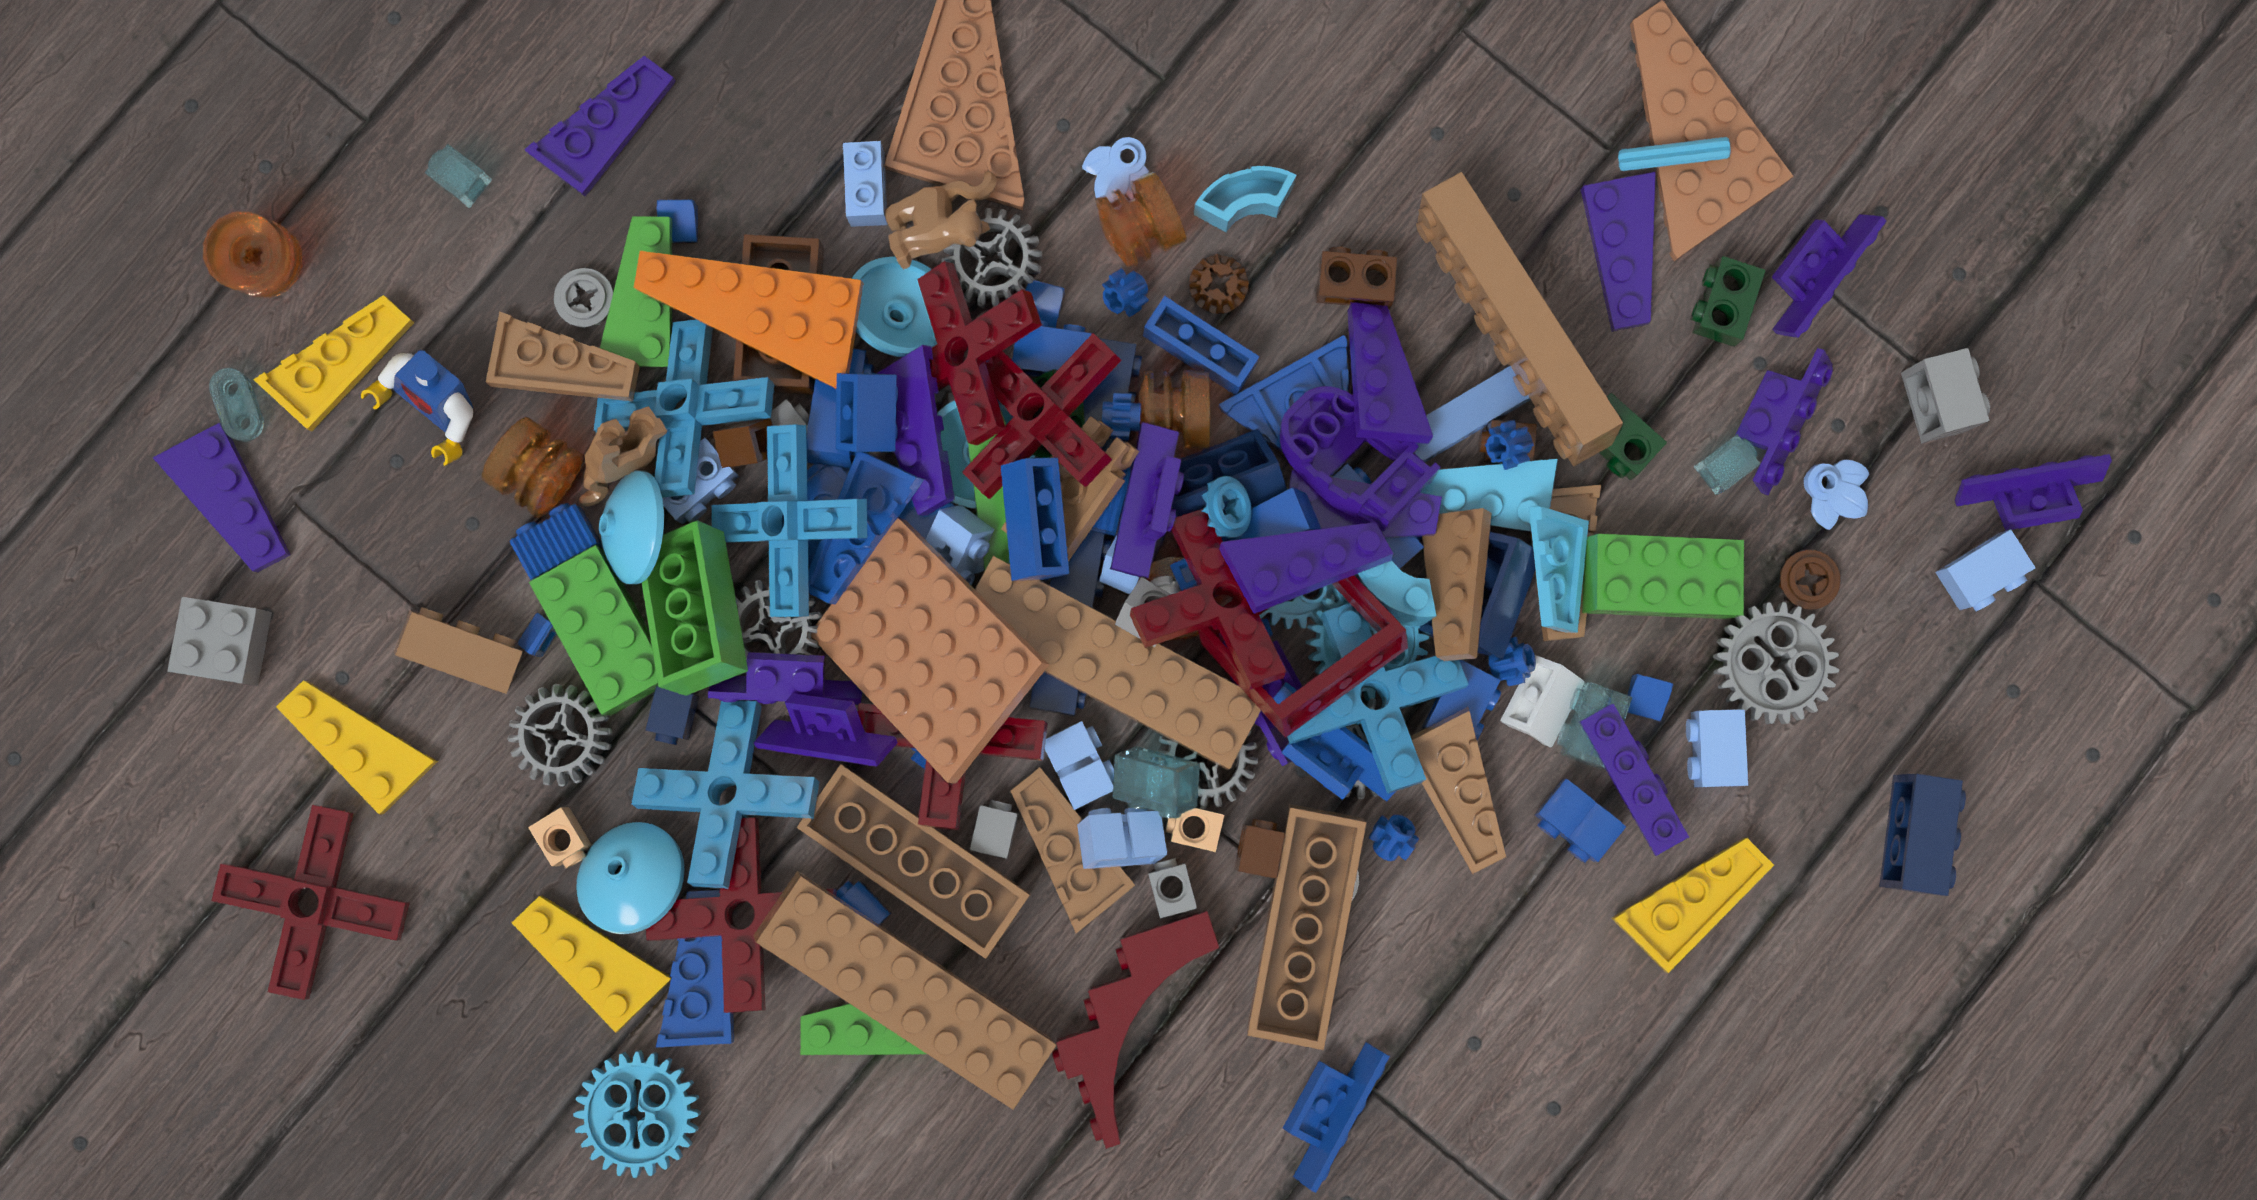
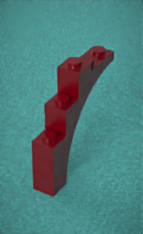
M1207 910L1120 938L1122 947L1115 948L1121 969L1129 968L1131 975L1088 988L1090 997L1083 999L1089 1020L1097 1019L1099 1025L1056 1040L1057 1049L1052 1051V1056L1057 1071L1065 1070L1067 1079L1083 1075L1084 1080L1078 1082L1084 1104H1092L1096 1117L1089 1119L1095 1140L1103 1139L1106 1149L1121 1144L1114 1111V1078L1119 1052L1129 1026L1146 999L1167 977L1191 960L1219 948Z

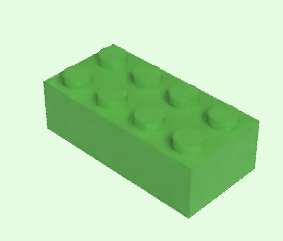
M697 520L664 534L657 562L651 574L642 582L658 687L687 696L748 671L724 531Z
M1595 534L1587 537L1583 574L1582 613L1729 619L1744 616V540Z
M595 545L529 582L602 715L612 716L655 692L658 681L649 629L624 583L612 571L602 548Z

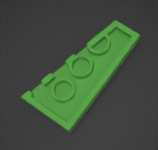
M850 1003L801 1016L800 1055L926 1054Z

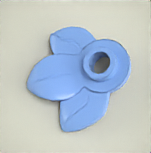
M1124 137L1117 140L1112 147L1099 146L1093 149L1085 158L1082 168L1090 174L1097 175L1094 191L1100 205L1113 203L1125 194L1139 206H1142L1147 201L1152 188V175L1145 167L1147 153L1144 145L1139 140L1132 137ZM1124 149H1131L1134 152L1135 158L1131 163H1125L1121 159V153Z
M1841 460L1834 465L1821 463L1809 469L1804 477V488L1812 497L1811 513L1819 525L1830 530L1837 522L1839 515L1855 519L1864 517L1867 514L1868 499L1865 492L1860 488V485L1869 476L1865 466L1853 460ZM1824 476H1826L1827 479L1826 488H1824L1822 485V479Z

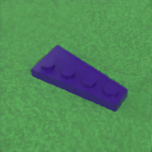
M1655 172L1585 185L1580 190L1611 332L1648 325L1651 322Z
M921 345L877 373L897 375L896 425L898 433L895 440L894 453L901 469L924 479L912 497L917 515L927 516L955 500L948 451L942 448L941 431H944L943 419L941 415H937L934 394H938L937 379L931 376L929 360H933L932 347L927 345Z
M1376 522L1221 542L1219 548L1254 614L1389 562L1394 554Z

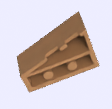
M421 607L419 613L412 610L409 611L394 650L396 656L507 694L523 652L520 649L514 648L516 640L497 633L494 634L493 640L478 635L480 627L458 620L456 626L441 621L443 614Z

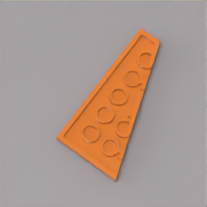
M646 251L639 252L634 288L637 291L689 315L711 328L713 327L836 389L837 373H850L864 285L862 280Z

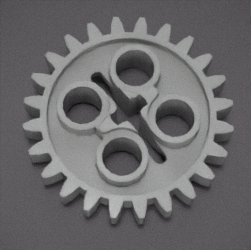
M1768 602L1762 605V614L1755 606L1748 608L1749 619L1746 616L1734 617L1739 627L1737 628L1733 625L1725 626L1724 630L1730 638L1717 640V643L1725 648L1722 653L1714 654L1713 658L1722 661L1723 667L1717 668L1713 672L1714 674L1725 675L1726 679L1718 685V688H1730L1732 692L1727 696L1726 701L1731 702L1738 699L1740 703L1737 710L1747 711L1750 708V720L1752 721L1758 720L1763 713L1766 724H1773L1777 715L1781 724H1788L1790 722V713L1797 721L1805 719L1803 708L1810 713L1817 712L1818 709L1814 700L1825 702L1829 699L1822 689L1835 688L1836 686L1827 677L1828 674L1839 672L1838 668L1829 665V660L1835 659L1839 654L1828 652L1826 648L1835 640L1834 638L1822 639L1821 634L1827 626L1824 624L1813 627L1814 614H1809L1803 619L1800 618L1802 607L1800 606L1794 607L1788 613L1786 602L1778 604L1774 612L1773 606ZM1775 627L1782 629L1786 635V641L1782 647L1777 646L1772 641L1771 634ZM1755 636H1758L1760 638L1761 644L1764 647V649L1756 644V642L1754 641ZM1746 650L1752 651L1757 658V664L1753 670L1747 669L1742 663V655ZM1779 656L1781 662L1778 664L1779 669L1772 670L1770 665L1774 662L1773 658ZM1799 657L1805 658L1809 663L1810 670L1806 677L1799 675L1795 669V663ZM1788 678L1791 681H1794L1798 686V689L1796 691L1792 689L1791 683L1788 680ZM1769 680L1776 681L1780 686L1781 692L1776 700L1771 699L1766 693V685Z

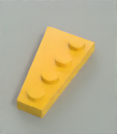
M383 295L344 320L343 325L329 334L324 333L313 340L312 345L298 354L293 353L282 360L281 365L268 373H262L253 380L306 429L313 431L405 334L414 322Z
M303 680L276 706L378 814H384L438 762L429 755L412 747L411 744L381 728L374 721L352 710L348 705L309 681Z
M1742 838L1615 915L1612 919L1666 973H1669L1754 887L1774 864L1748 838Z
M539 896L512 922L615 1033L620 1031L671 981L670 975L648 964L643 958L613 942L614 940L586 925L584 921L544 896Z

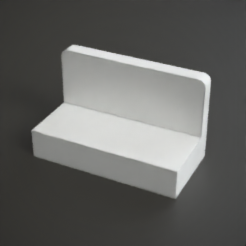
M1535 655V670L1530 672L1531 677L1525 678V683L1518 685L1500 721L1508 727L1526 733L1542 744L1552 747L1584 685V681L1563 665Z

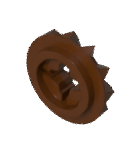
M1216 254L1203 258L1193 268L1189 280V290L1193 300L1200 308L1210 313L1223 314L1236 309L1243 302L1247 295L1249 281L1244 267L1233 257ZM1210 271L1214 275L1217 274L1219 278L1231 275L1225 284L1227 297L1218 288L1210 289L1206 292L1213 282Z
M1800 551L1789 557L1780 570L1779 587L1783 590L1786 601L1800 606L1802 609L1816 610L1828 605L1836 597L1840 588L1841 579L1837 565L1828 555L1820 551ZM1805 570H1808L1811 576L1817 575V577L1823 576L1824 578L1813 584V591H1809L1807 585H1796L1795 581L1805 576Z

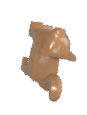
M984 172L983 182L978 186H972L963 181H956L943 186L924 187L917 193L895 204H891L885 209L886 221L891 230L895 231L888 236L890 249L903 270L910 267L913 258L938 253L950 245L957 244L972 247L982 233L990 230L989 224L981 221L976 214V200H983L994 192L997 180L992 172ZM961 195L969 199L952 214V201L957 196ZM913 221L914 226L906 229L908 222Z
M649 406L633 411L629 418L630 424L627 431H625L617 419L604 422L597 428V433L585 453L584 488L589 491L582 494L579 498L582 506L589 507L602 501L609 491L608 483L616 481L635 470L646 471L651 475L654 473L657 461L656 441L667 433V429L661 419L654 415Z

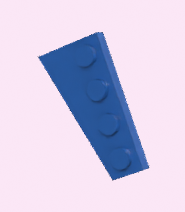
M857 452L837 500L867 499V538L820 540L808 569L809 594L829 604L836 605L841 595L846 591L889 528L902 513L924 479L867 452Z
M720 890L687 892L686 899L720 897ZM722 936L678 939L679 943L675 961L672 964L671 982L668 997L665 999L662 1014L664 1016L656 1047L734 1043L733 1013H724Z

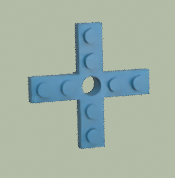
M697 319L673 322L666 381L658 382L657 390L635 392L633 401L598 398L594 423V431L596 433L597 428L602 423L617 419L625 431H627L630 424L629 418L633 411L648 406L654 415L663 422L667 433L659 438L655 480L659 485L662 498L693 495L695 493L703 425L771 418L774 383L768 377L707 384L713 327L711 328ZM683 398H686L684 404L677 410H674L676 404Z
M806 425L767 426L768 502L712 505V527L724 531L726 543L769 541L770 617L809 616L808 540L867 538V499L807 501ZM782 515H784V526H783V528H782V522H781V521H782Z
M1351 604L1333 608L1321 614L1338 661L1372 637L1367 621ZM1433 656L1389 671H1385L1383 666L1291 733L1287 738L1289 743L1293 744L1355 723L1356 725L1361 724L1387 794L1426 780L1400 709L1464 689L1469 684L1459 660L1443 661ZM1370 687L1375 689L1382 698V708L1373 710L1366 707L1360 698L1361 688Z
M721 701L708 772L638 768L631 803L637 809L700 812L687 883L694 887L729 889L742 818H748V815L814 818L820 783L815 777L750 774L755 747L754 741L757 736L762 708L757 701ZM736 785L737 790L733 800L726 805L720 806L719 801L722 792L726 788Z

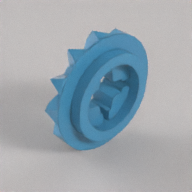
M1229 476L1219 477L1207 483L1208 491L1202 495V498L1207 503L1206 507L1202 510V512L1208 513L1209 516L1207 526L1214 527L1217 536H1227L1228 539L1242 535L1250 524L1252 514L1251 502L1243 485L1235 478ZM1230 500V501L1227 503V507H1226V509H1225L1226 514L1224 515V513H1223V509H1224V507H1225L1224 501Z

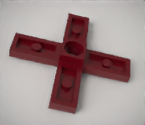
M944 261L917 279L937 344L932 347L933 360H929L931 376L937 379L938 391L950 384L969 444L978 446L1006 429L987 370L994 365L992 357L1042 326L1032 293L1021 289L972 321L955 266ZM968 347V354L965 361L963 362L964 353Z
M1092 333L1040 388L1004 351L993 356L994 365L987 369L996 398L1013 418L1006 424V429L999 432L962 473L983 495L991 499L1002 487L1001 465L1030 458L1043 445L1086 488L1113 459L1069 416L1122 360ZM1043 407L1040 415L1032 420L1035 412Z
M1203 509L1176 517L1171 531L1198 586L1131 608L1130 617L1144 647L1147 648L1212 625L1214 630H1220L1248 690L1284 678L1286 669L1258 612L1254 614L1219 550L1220 544L1223 542L1221 537L1217 536L1214 527L1207 526L1209 520L1208 513L1202 512ZM1221 594L1229 595L1237 601L1238 606L1224 608L1217 604L1213 597Z
M858 704V715L864 732L894 736L898 742L895 747L915 748L874 704ZM1008 717L979 755L1043 761L1048 723L1043 720ZM926 760L918 825L959 830L966 771L956 784L947 783Z
M312 805L295 878L227 863L220 864L211 901L279 915L280 918H285L267 991L269 993L302 1000L310 999L327 926L396 941L401 940L409 902L336 887L353 812ZM306 888L312 889L317 894L319 900L318 908L311 916L303 914L298 906L299 895Z
M758 818L741 819L729 889L720 888V897L676 900L672 908L661 920L646 929L647 941L722 936L724 1013L766 1010L763 947L755 942L753 935L783 892L761 894ZM826 889L827 891L837 896L836 889ZM741 902H749L755 912L753 922L745 929H738L732 919L735 907Z

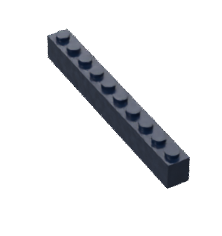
M1099 338L1122 361L1083 401L1085 423L1090 416L1098 422L1102 421L1103 401L1113 402V393H1130L1131 403H1135L1136 392L1130 391L1132 377L1139 378L1142 356L1136 355V344ZM1110 435L1101 448L1106 452L1115 439H1111ZM1090 530L1068 561L1069 574L1051 578L1050 586L1093 609L1095 597L1102 598L1104 583L1099 581L1101 576L1099 575L1101 560H1105V555L1111 546L1112 539L1105 538V533ZM1043 672L1033 685L1030 709L1075 716L1076 708L1084 709L1086 694Z

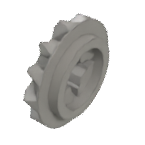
M589 268L572 270L564 275L556 286L554 292L556 310L570 325L582 328L600 325L609 312L613 296L612 285L603 274ZM577 286H580L588 294L594 292L595 296L590 298L592 304L591 311L583 304L575 305L576 301L580 299Z

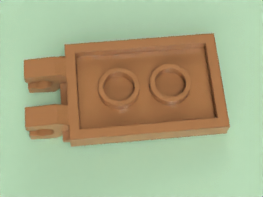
M1091 416L1081 428L1100 447L1104 446L1113 432L1102 421L1098 422ZM1117 437L1106 450V453L1113 460L1086 488L1059 462L1068 561L1125 482L1123 478L1126 474L1123 470L1130 467L1139 453L1130 443L1123 442ZM1005 522L1001 529L1007 533Z

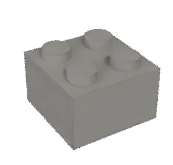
M1968 348L1924 359L1901 372L1921 444L1961 434L1990 421L1988 417L1990 413L1989 400L1984 393H1981L1977 380L1979 378V366L1976 359L1970 356Z
M182 597L167 672L258 686L272 612Z

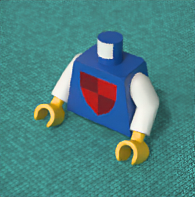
M419 350L415 355L407 353L395 355L380 373L378 380L362 391L361 398L364 399L369 394H372L377 402L373 409H377L391 398V389L394 388L397 394L445 432L447 440L434 446L431 454L433 458L444 454L445 462L443 465L446 466L462 456V448L459 442L463 441L473 417L474 407L463 383L425 351Z

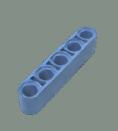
M1512 367L1505 368L1426 415L1433 438L1429 444L1416 443L1419 448L1415 454L1424 462H1427L1486 427L1491 420L1496 421L1531 400L1528 395L1524 397L1518 391L1513 380L1516 374Z

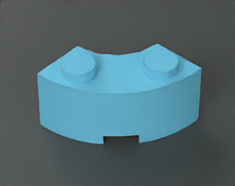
M1252 166L1251 169L1237 171L1232 174L1228 173L1213 182L1202 193L1195 203L1194 215L1224 232H1227L1236 221L1247 215L1265 214L1277 218L1294 187L1297 175L1287 170L1270 166Z
M1392 560L1354 575L1402 626H1422L1437 616L1430 580L1414 578L1402 572Z

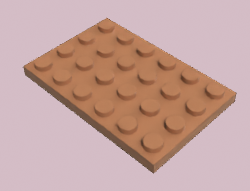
M897 518L846 591L841 595L836 605L831 604L815 625L818 626L817 633H811V638L817 640L818 645L945 781L954 784L957 783L1050 665L906 520Z

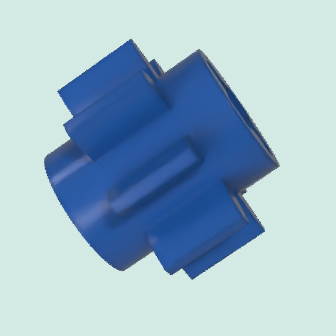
M1120 268L1109 275V280L1102 284L1105 289L1103 291L1104 303L1109 310L1117 315L1125 310L1127 316L1131 317L1142 310L1141 306L1149 301L1146 297L1148 293L1147 283L1134 270L1126 275L1125 271Z
M1113 393V402L1103 401L1102 422L1113 430L1111 439H1116L1117 437L1121 440H1129L1130 431H1140L1141 403H1131L1130 393Z
M1515 420L1501 423L1500 426L1489 429L1491 436L1488 438L1485 447L1492 463L1503 462V468L1507 470L1530 460L1527 454L1531 451L1534 443L1527 427L1516 428Z
M1512 637L1503 659L1489 656V667L1492 675L1501 681L1506 680L1509 687L1525 683V678L1531 677L1530 672L1535 670L1536 659L1530 645L1518 644L1517 637Z
M1382 815L1369 835V839L1374 841L1372 846L1375 853L1387 861H1394L1398 856L1406 861L1414 851L1419 837L1414 835L1415 826L1402 815H1393L1389 820Z

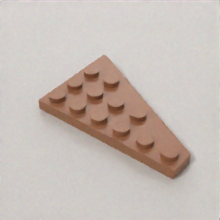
M936 0L884 167L886 170L940 186L956 181H963L972 186H978L983 182L984 172L990 171L996 176L997 182L994 192L985 199L1023 210L1025 200L991 0Z
M1661 0L1635 18L1630 24L1632 40L1636 47V63L1640 70L1643 87L1642 98L1646 121L1650 127V144L1654 146L1727 137L1731 147V154L1727 159L1657 167L1656 178L1660 201L1664 207L1663 218L1665 227L1667 226L1671 248L1670 256L1675 262L1790 181L1794 176L1665 2Z

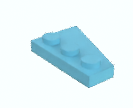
M1542 506L1529 507L1542 627L1565 633H1578L1589 521Z

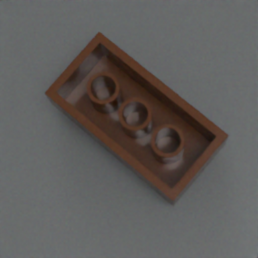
M744 234L742 264L823 275L824 247L819 239ZM736 340L733 381L768 377L774 383V393L813 395L814 378Z

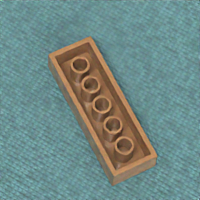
M840 764L817 797L814 818H803L796 828L987 959L1031 893L936 827L918 825L919 815L848 766Z
M1289 804L1277 879L1274 881L1248 1019V1036L1324 1050L1366 828V820L1364 818Z

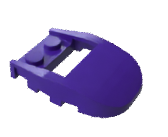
M1322 386L1307 391L1285 412L1282 418L1280 444L1285 458L1294 470L1332 507L1364 523L1376 522L1382 532L1434 480L1441 468L1437 463L1429 467L1415 454L1419 448L1416 443L1356 437L1353 395L1336 387ZM1367 441L1394 462L1361 496L1354 492L1349 495L1333 485L1334 480L1330 477Z

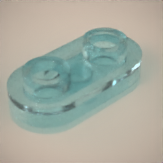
M224 368L217 371L210 380L209 391L224 432L229 437L238 441L248 442L254 440L263 430L264 419L249 378L244 373L233 368ZM237 383V392L230 395L228 392L229 386ZM249 417V427L242 430L241 421Z

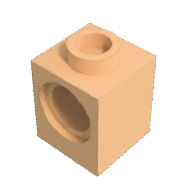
M1179 804L1178 811L1170 810L1165 832L1172 834L1171 842L1216 852L1224 815ZM1190 816H1197L1204 823V832L1198 838H1189L1183 832V823Z
M560 807L528 827L551 866H561L564 864L567 869L582 861L586 857L583 851L592 846L569 807ZM561 829L566 830L571 839L570 845L564 851L558 849L555 844V836Z

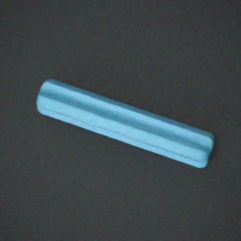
M1720 137L1621 149L1618 152V162L1620 170L1628 171L1721 160L1730 157L1731 147L1729 138Z

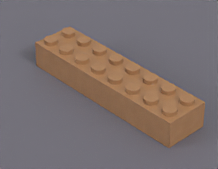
M1460 172L1422 193L1418 223H1416L1419 235L1425 243L1431 242L1437 251L1435 257L1444 273H1451L1456 281L1455 290L1464 304L1469 302L1476 313L1474 319L1478 328L1484 335L1489 333L1496 344L1494 345V351L1499 361L1503 365L1508 364L1512 367L1516 374L1513 380L1518 391L1524 397L1529 396L1535 406L1533 412L1537 421L1543 428L1548 426L1555 437L1553 444L1558 454L1563 459L1568 458L1574 467L1610 447L1623 424L1622 420L1463 173Z
M995 556L992 557L975 590L1050 664L1044 671L1045 673L1227 770L1231 768L1261 711L1239 686L1160 644H1157L1156 647L1150 646L1145 648L1141 639L1115 625V620L1040 580L1012 581L1010 564Z
M799 871L795 873L753 935L757 944L1012 1110H1014L1056 1047V1044L1048 1035Z

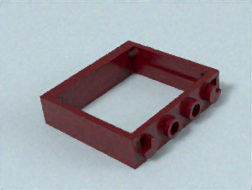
M1354 575L1332 583V585L1377 633L1279 704L1262 686L1248 690L1229 649L1222 643L1224 639L1219 629L1214 630L1211 625L1198 630L1201 643L1285 738L1408 649L1406 629ZM1233 598L1232 601L1223 607L1234 608L1238 606V603ZM1268 609L1258 612V614L1261 615Z

